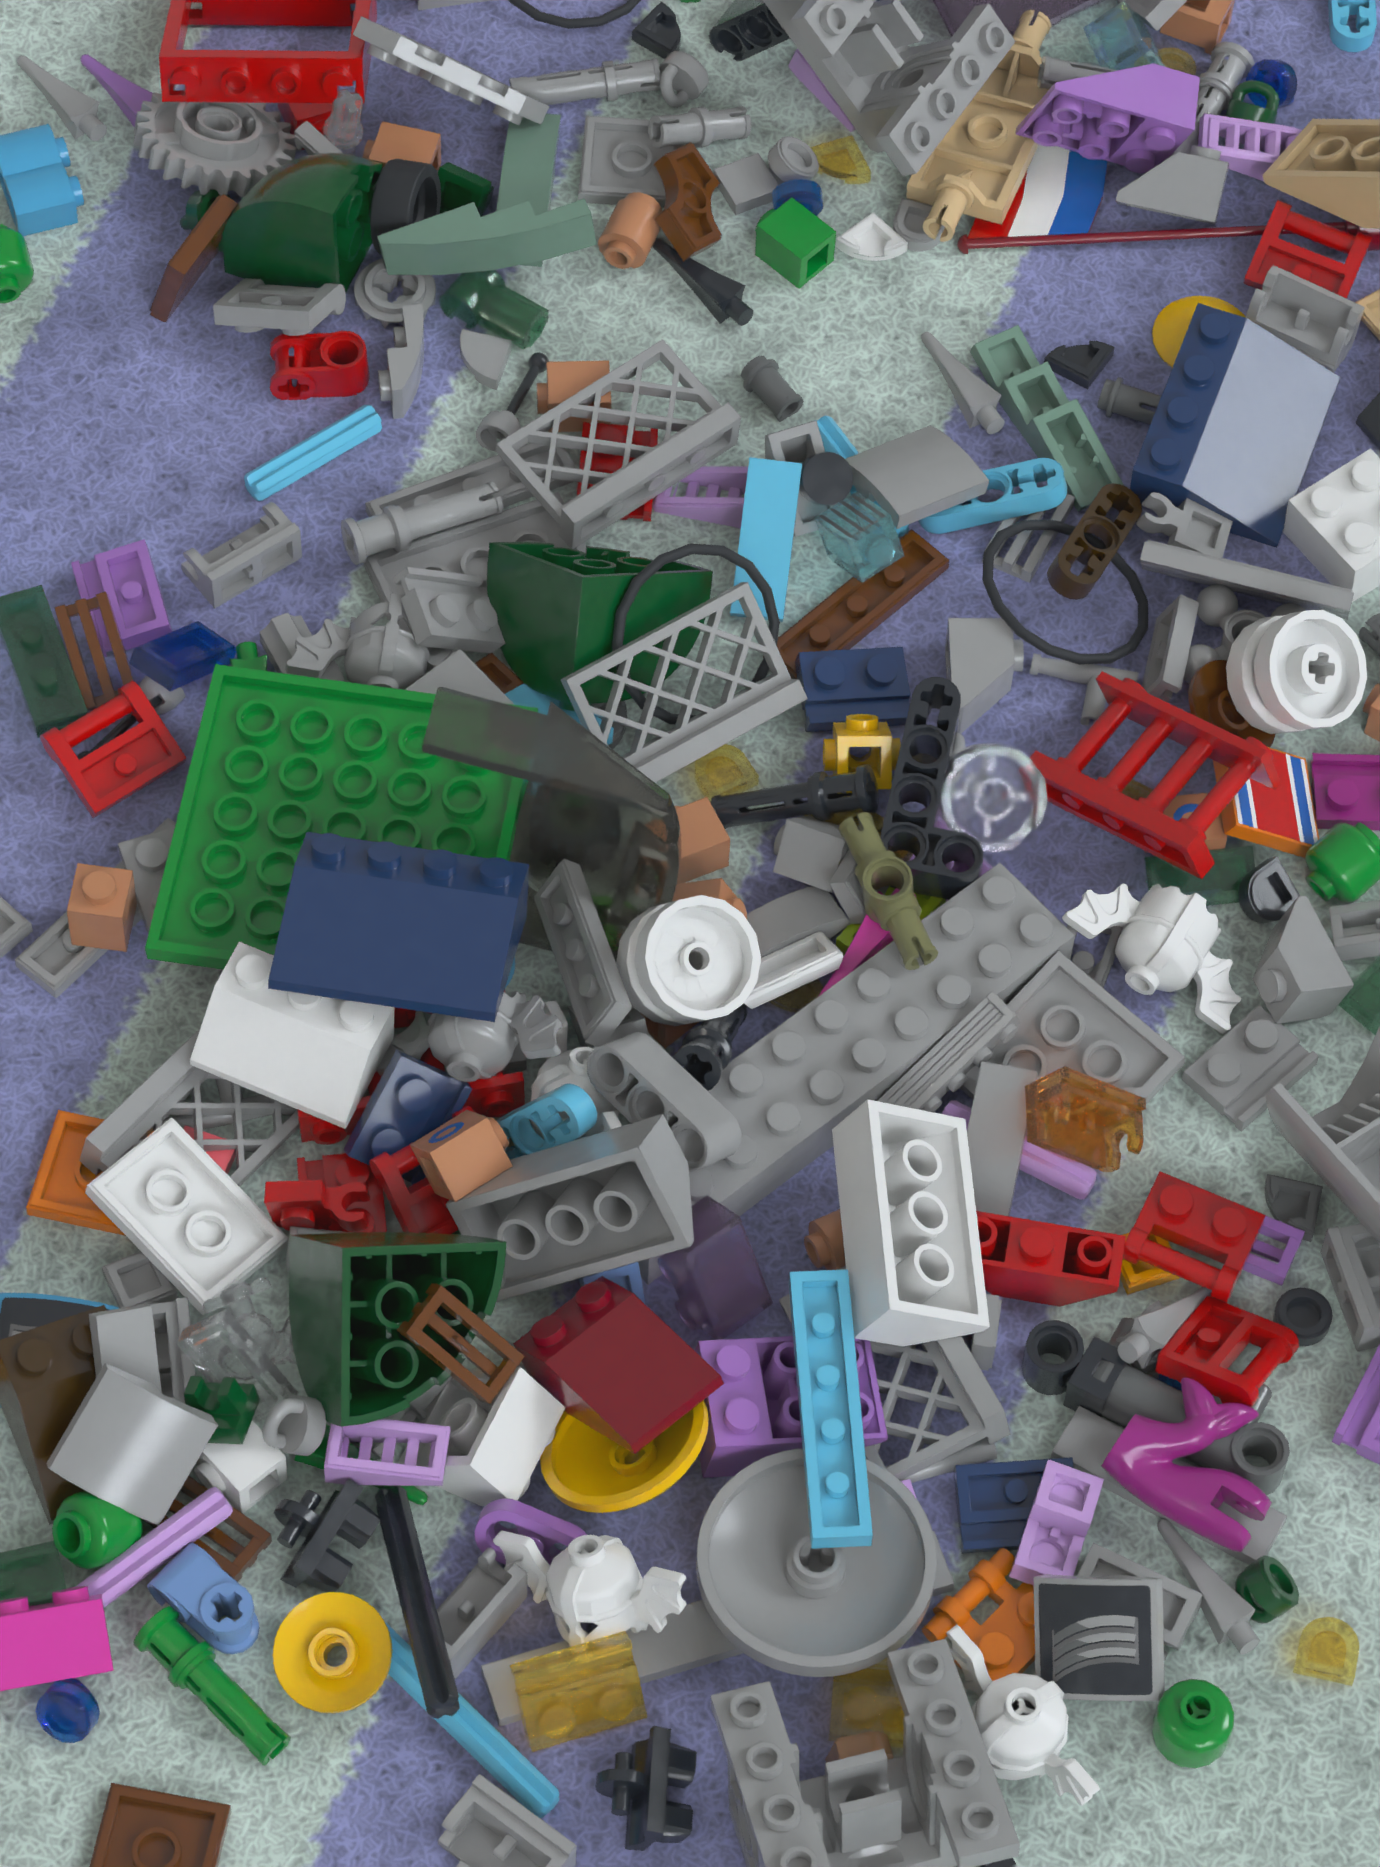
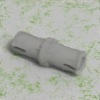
M743 106L709 111L705 107H695L684 114L652 116L648 124L649 139L654 140L652 145L655 148L686 145L691 142L696 148L707 147L717 140L747 138L751 131V118L749 114L745 115L747 109Z

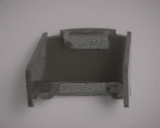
M445 687L437 688L422 751L527 780L516 821V831L509 860L511 862L529 864L527 917L519 943L552 951L534 896L563 859L579 864L616 962L619 941L630 922L650 907L672 902L681 862L682 838L679 819L670 794L551 701L547 715Z

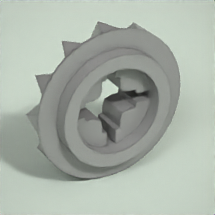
M379 259L370 263L359 273L354 285L356 306L363 310L366 320L373 318L380 320L384 328L390 322H401L403 325V305L422 304L423 318L425 320L427 310L430 306L435 305V280L432 275H388L383 259ZM402 281L403 295H400L397 301L389 302L387 293H391L394 287H397L398 282Z

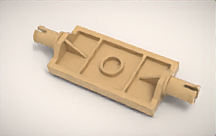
M1027 10L1021 15L1019 25L1013 35V39L1016 41L917 174H912L908 181L906 199L932 205L930 213L922 225L924 232L931 239L936 240L938 232L943 225L945 228L941 234L940 242L951 240L962 214L1001 225L1007 215L1039 145L1033 139L1016 135V127L1049 90L1047 88H1038L1037 86L1039 67L1042 64L1039 49L1051 28V21L1040 11L1032 26L1029 24L1034 16V10Z

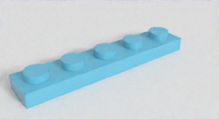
M848 1269L790 1272L788 1284L811 1549L871 1546L873 1532Z

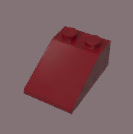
M603 1276L581 1287L572 1299L551 1315L538 1320L529 1332L513 1343L515 1349L525 1356L522 1363L527 1373L566 1407L564 1412L634 1454L724 1384L720 1374L634 1293Z

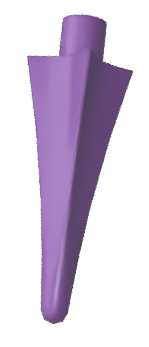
M82 55L80 58L82 65L98 80L135 127L137 112L141 111L142 102H151L153 93L113 72L90 55Z

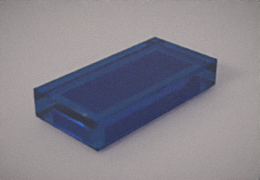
M196 621L135 647L129 664L171 692L213 673L215 664L228 666L230 659H234L236 656V647L201 622Z

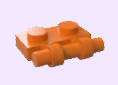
M1000 1548L989 1561L981 1559L968 1573L970 1580L953 1597L946 1595L933 1608L935 1616L922 1628L924 1636L930 1642L945 1639L947 1637L946 1632L955 1625H959L981 1650L986 1669L992 1681L1011 1673L1022 1674L1035 1661L1034 1585L1023 1582L1015 1589L1006 1581L1005 1577L1011 1572L1015 1557L1005 1548ZM986 1596H989L999 1607L980 1625L971 1617L970 1613ZM954 1660L955 1664L959 1668H961L959 1663L956 1660Z

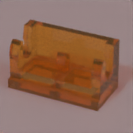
M1066 1066L1025 1086L1028 1143L1102 1172H1114L1120 1169L1121 1152L1119 1145L1124 1135L1127 1134L1126 1145L1128 1151L1136 1155L1140 1153L1144 1140L1142 1111L1146 1109L1145 1098Z

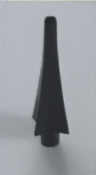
M656 238L652 247L681 276L719 324L729 317L740 326L747 324L751 320L754 311L742 301L745 289L744 284L719 274L691 258L683 261L674 247L660 238Z

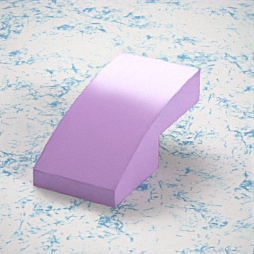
M1048 1459L1009 1577L1034 1585L1033 1577L1045 1574L1074 1576L1104 1479Z

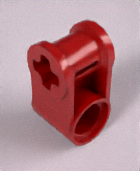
M342 330L333 333H313L300 336L281 334L270 343V356L275 361V374L270 379V391L272 395L280 400H307L311 397H349L361 393L369 384L370 375L365 342L358 334L352 331ZM290 348H294V356H289ZM292 379H297L296 387L292 386Z

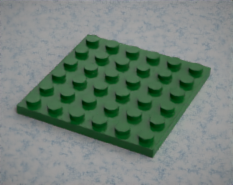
M215 664L145 946L147 959L224 970L239 942L274 956L294 865L306 832L332 833L346 838L374 842L387 841L401 846L429 850L442 849L456 854L484 858H503L509 861L539 721L538 708Z

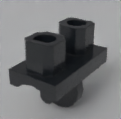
M347 1479L340 1491L335 1490L319 1516L314 1511L322 1498L314 1491L307 1490L300 1502L290 1499L280 1500L274 1514L280 1523L284 1525V1528L277 1541L287 1548H292L299 1536L305 1537L280 1580L295 1588L305 1581L326 1593L335 1592L340 1588L352 1569L353 1563L328 1548L335 1534L360 1549L369 1540L381 1520L366 1504L357 1499L363 1487Z
M653 1726L650 1729L648 1739L635 1742L632 1745V1753H616L614 1768L603 1770L596 1776L595 1789L597 1792L612 1798L611 1813L617 1816L627 1815L625 1849L644 1851L654 1842L681 1843L691 1834L693 1809L691 1805L667 1801L666 1798L667 1785L685 1789L692 1783L696 1772L697 1752L670 1743L671 1729Z

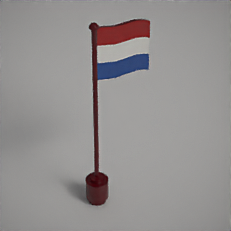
M1038 145L1002 225L975 218L968 237L967 234L962 235L957 241V247L961 253L968 254V249L1262 236L1267 225L1090 233L1103 200L1108 161L1103 159H1087L1078 152L1058 146ZM1342 219V222H1324L1355 236L1358 231L1370 235L1373 238L1368 251L1380 250V229L1362 228L1345 219ZM1283 230L1281 235L1294 233Z

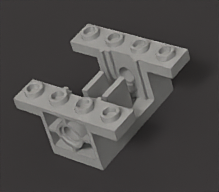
M763 0L870 150L877 153L886 152L902 176L917 174L1016 42L989 3L975 6L951 39L909 48V44L920 42L924 34L900 0Z
M946 1639L888 1652L887 1666L905 1715L903 1724V1756L888 1760L885 1750L880 1749L825 1763V1775L800 1781L799 1748L797 1743H790L770 1681L711 1695V1710L727 1757L729 1811L746 1867H977L1019 1856L1020 1842Z

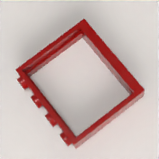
M171 0L159 53L162 102L364 104L371 55L366 52L370 43L354 36L353 33L361 16L373 22L377 21L376 0ZM202 3V9H191V4ZM351 4H355V10H352ZM188 25L352 26L348 51L183 50ZM353 81H356L355 92L339 91V86H353ZM176 84L185 85V90H175Z

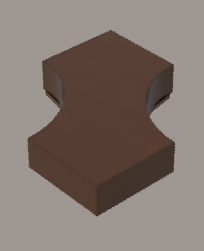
M692 142L665 154L654 163L662 179L666 196L664 210L655 220L683 261L709 249L722 239V234L714 220L711 209L712 193L720 182Z

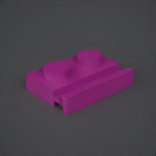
M1312 753L1310 761L1311 784L1317 829H1331L1335 824L1343 822L1354 826L1359 822L1366 825L1370 830H1380V755Z

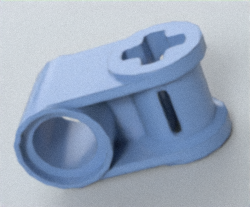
M189 1542L147 1584L150 1594L161 1606L165 1603L173 1606L179 1612L178 1621L186 1623L213 1648L222 1653L237 1654L244 1652L252 1647L258 1638L260 1627L257 1616L254 1613L255 1608L250 1593L228 1575L205 1550L193 1542ZM223 1615L227 1616L226 1618L219 1621V1618ZM240 1615V1618L235 1622L232 1620Z

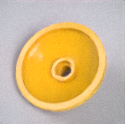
M704 1400L636 1454L568 1413L563 1412L555 1427V1436L552 1442L545 1447L540 1457L543 1477L552 1493L561 1502L580 1511L592 1513L616 1512L647 1503L663 1494L678 1482L700 1453L708 1431L706 1404Z

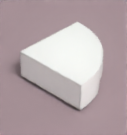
M874 212L836 238V248L849 256L869 261H880L897 257L907 252L908 242Z

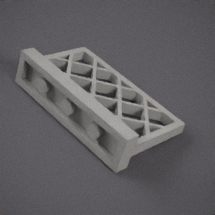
M662 339L496 444V452L559 524V536L570 549H574L737 445L741 416L729 402L721 406ZM660 360L673 374L672 386L641 381L642 371ZM636 375L635 380H629L630 378ZM678 381L682 384L683 387H678ZM611 390L633 393L631 411L600 408L601 397ZM639 394L669 398L667 417L636 413ZM675 400L697 402L706 414L695 421L673 418ZM592 402H594V407H593V406H587V405L591 404ZM570 416L592 419L589 438L558 434L560 422ZM598 420L627 424L626 443L595 439ZM634 426L665 430L664 441L655 447L632 444ZM553 428L552 433L546 432L549 429ZM671 431H677V433L670 436ZM527 443L550 446L547 464L525 462L516 450ZM556 447L587 451L584 470L554 466ZM593 452L624 456L622 468L612 474L590 471ZM630 457L636 458L633 461L629 462ZM539 477H545L544 483L540 480ZM551 478L581 482V493L562 505L549 490ZM588 484H595V485H593L592 487H590L589 489H587V488H588Z
M741 582L561 679L604 774L608 776L607 788L616 782L621 788L620 797L626 795L627 798L808 699L800 680L791 679L748 582ZM736 600H739L746 615L740 637L718 629L724 607ZM709 616L707 625L697 622ZM686 627L704 632L696 661L673 654L678 633ZM753 633L758 643L751 641ZM715 636L738 644L729 673L706 666ZM664 640L662 649L653 647V645ZM748 648L763 653L772 673L756 683L740 678ZM642 651L659 656L650 686L627 678L634 655ZM670 661L693 669L684 698L661 690ZM619 664L616 674L607 671ZM703 673L726 680L720 703L712 707L695 702ZM597 675L614 681L605 711L590 706L580 686ZM625 685L648 693L639 723L615 715ZM737 685L745 687L742 691L734 694ZM658 697L681 705L675 727L667 732L649 727ZM692 709L701 712L698 715L690 718ZM594 715L602 717L600 727ZM613 722L636 729L630 752L617 759H614L607 744ZM647 734L656 736V738L644 744Z
M199 1029L86 1137L79 1161L93 1174L97 1175L99 1172L107 1170L132 1150L153 1130L158 1129L162 1125V1121L169 1115H193V1140L204 1151L235 1149L236 1171L229 1177L240 1187L299 1128L298 1111L296 1108L274 1099L273 1103H241L240 1085L231 1082L232 1103H201L200 1085L206 1079L223 1078L190 1065V1058L200 1031ZM192 1093V1103H182ZM202 1115H233L234 1139H203ZM242 1115H272L274 1133L268 1139H243ZM282 1115H291L282 1124ZM244 1152H254L245 1161Z
M846 1266L838 1270H846ZM788 1294L780 1298L779 1302L792 1325L790 1295ZM962 1336L921 1343L925 1352L916 1350L917 1344L902 1347L870 1341L872 1352L900 1358L892 1383L879 1379L877 1381L879 1392L887 1394L883 1406L887 1434L913 1440V1444L908 1457L888 1467H885L878 1454L882 1443L866 1446L865 1457L867 1460L886 1469L901 1481L983 1438H986L989 1444H993L1010 1435L1004 1408ZM911 1361L932 1366L936 1369L938 1374L931 1392L903 1386ZM944 1386L947 1388L951 1397L941 1395ZM898 1397L927 1404L918 1429L889 1422ZM937 1407L961 1413L968 1425L949 1436L929 1432ZM924 1443H925V1444H929V1446H927V1447H925L924 1449H922Z

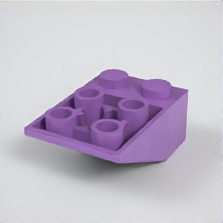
M1148 64L1055 82L1016 127V135L1033 139L1035 143L1042 146H1058L1078 152L1087 159H1103L1123 165L1132 172L1147 173L1167 160L1195 130L1200 77L1161 65Z
M793 1336L698 1341L695 1352L720 1374L724 1382L721 1387L704 1399L708 1411V1431L699 1453L703 1478L735 1476L742 1469L764 1457L782 1451L803 1448ZM854 1338L864 1446L866 1447L886 1442L888 1435L870 1341Z

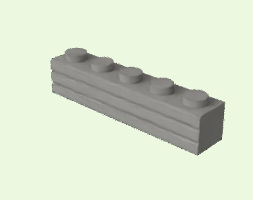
M992 990L898 1080L878 1102L934 1113L942 1104L940 1099L949 1090L952 1092L957 1091L968 1078L966 1074L975 1065L979 1068L981 1061L987 1062L992 1057L993 1052L991 1050L1000 1041L1006 1043L1014 1037L1019 1029L1017 1027L1020 1023L1018 1016Z

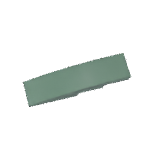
M546 114L542 124L523 117L520 125L509 121L496 212L528 200L536 215L551 210L561 115ZM543 261L522 265L542 267Z
M585 198L538 215L535 214L528 200L480 217L475 203L472 202L377 236L388 275H447L497 270L543 261L597 245L592 214Z
M1019 325L973 345L970 350L972 357L988 385L1001 394L998 402L1038 458H1050L1062 466L1067 485V494L1075 497L1074 507L1078 512L1090 506L1103 486L1111 483L1123 485L1077 398L1069 402L1049 363L1039 364Z

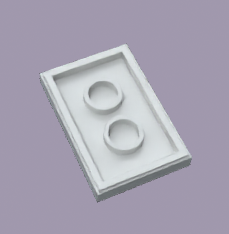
M172 1117L90 1182L85 1191V1194L184 1297H188V1301L202 1315L212 1309L284 1249L288 1243V1237Z

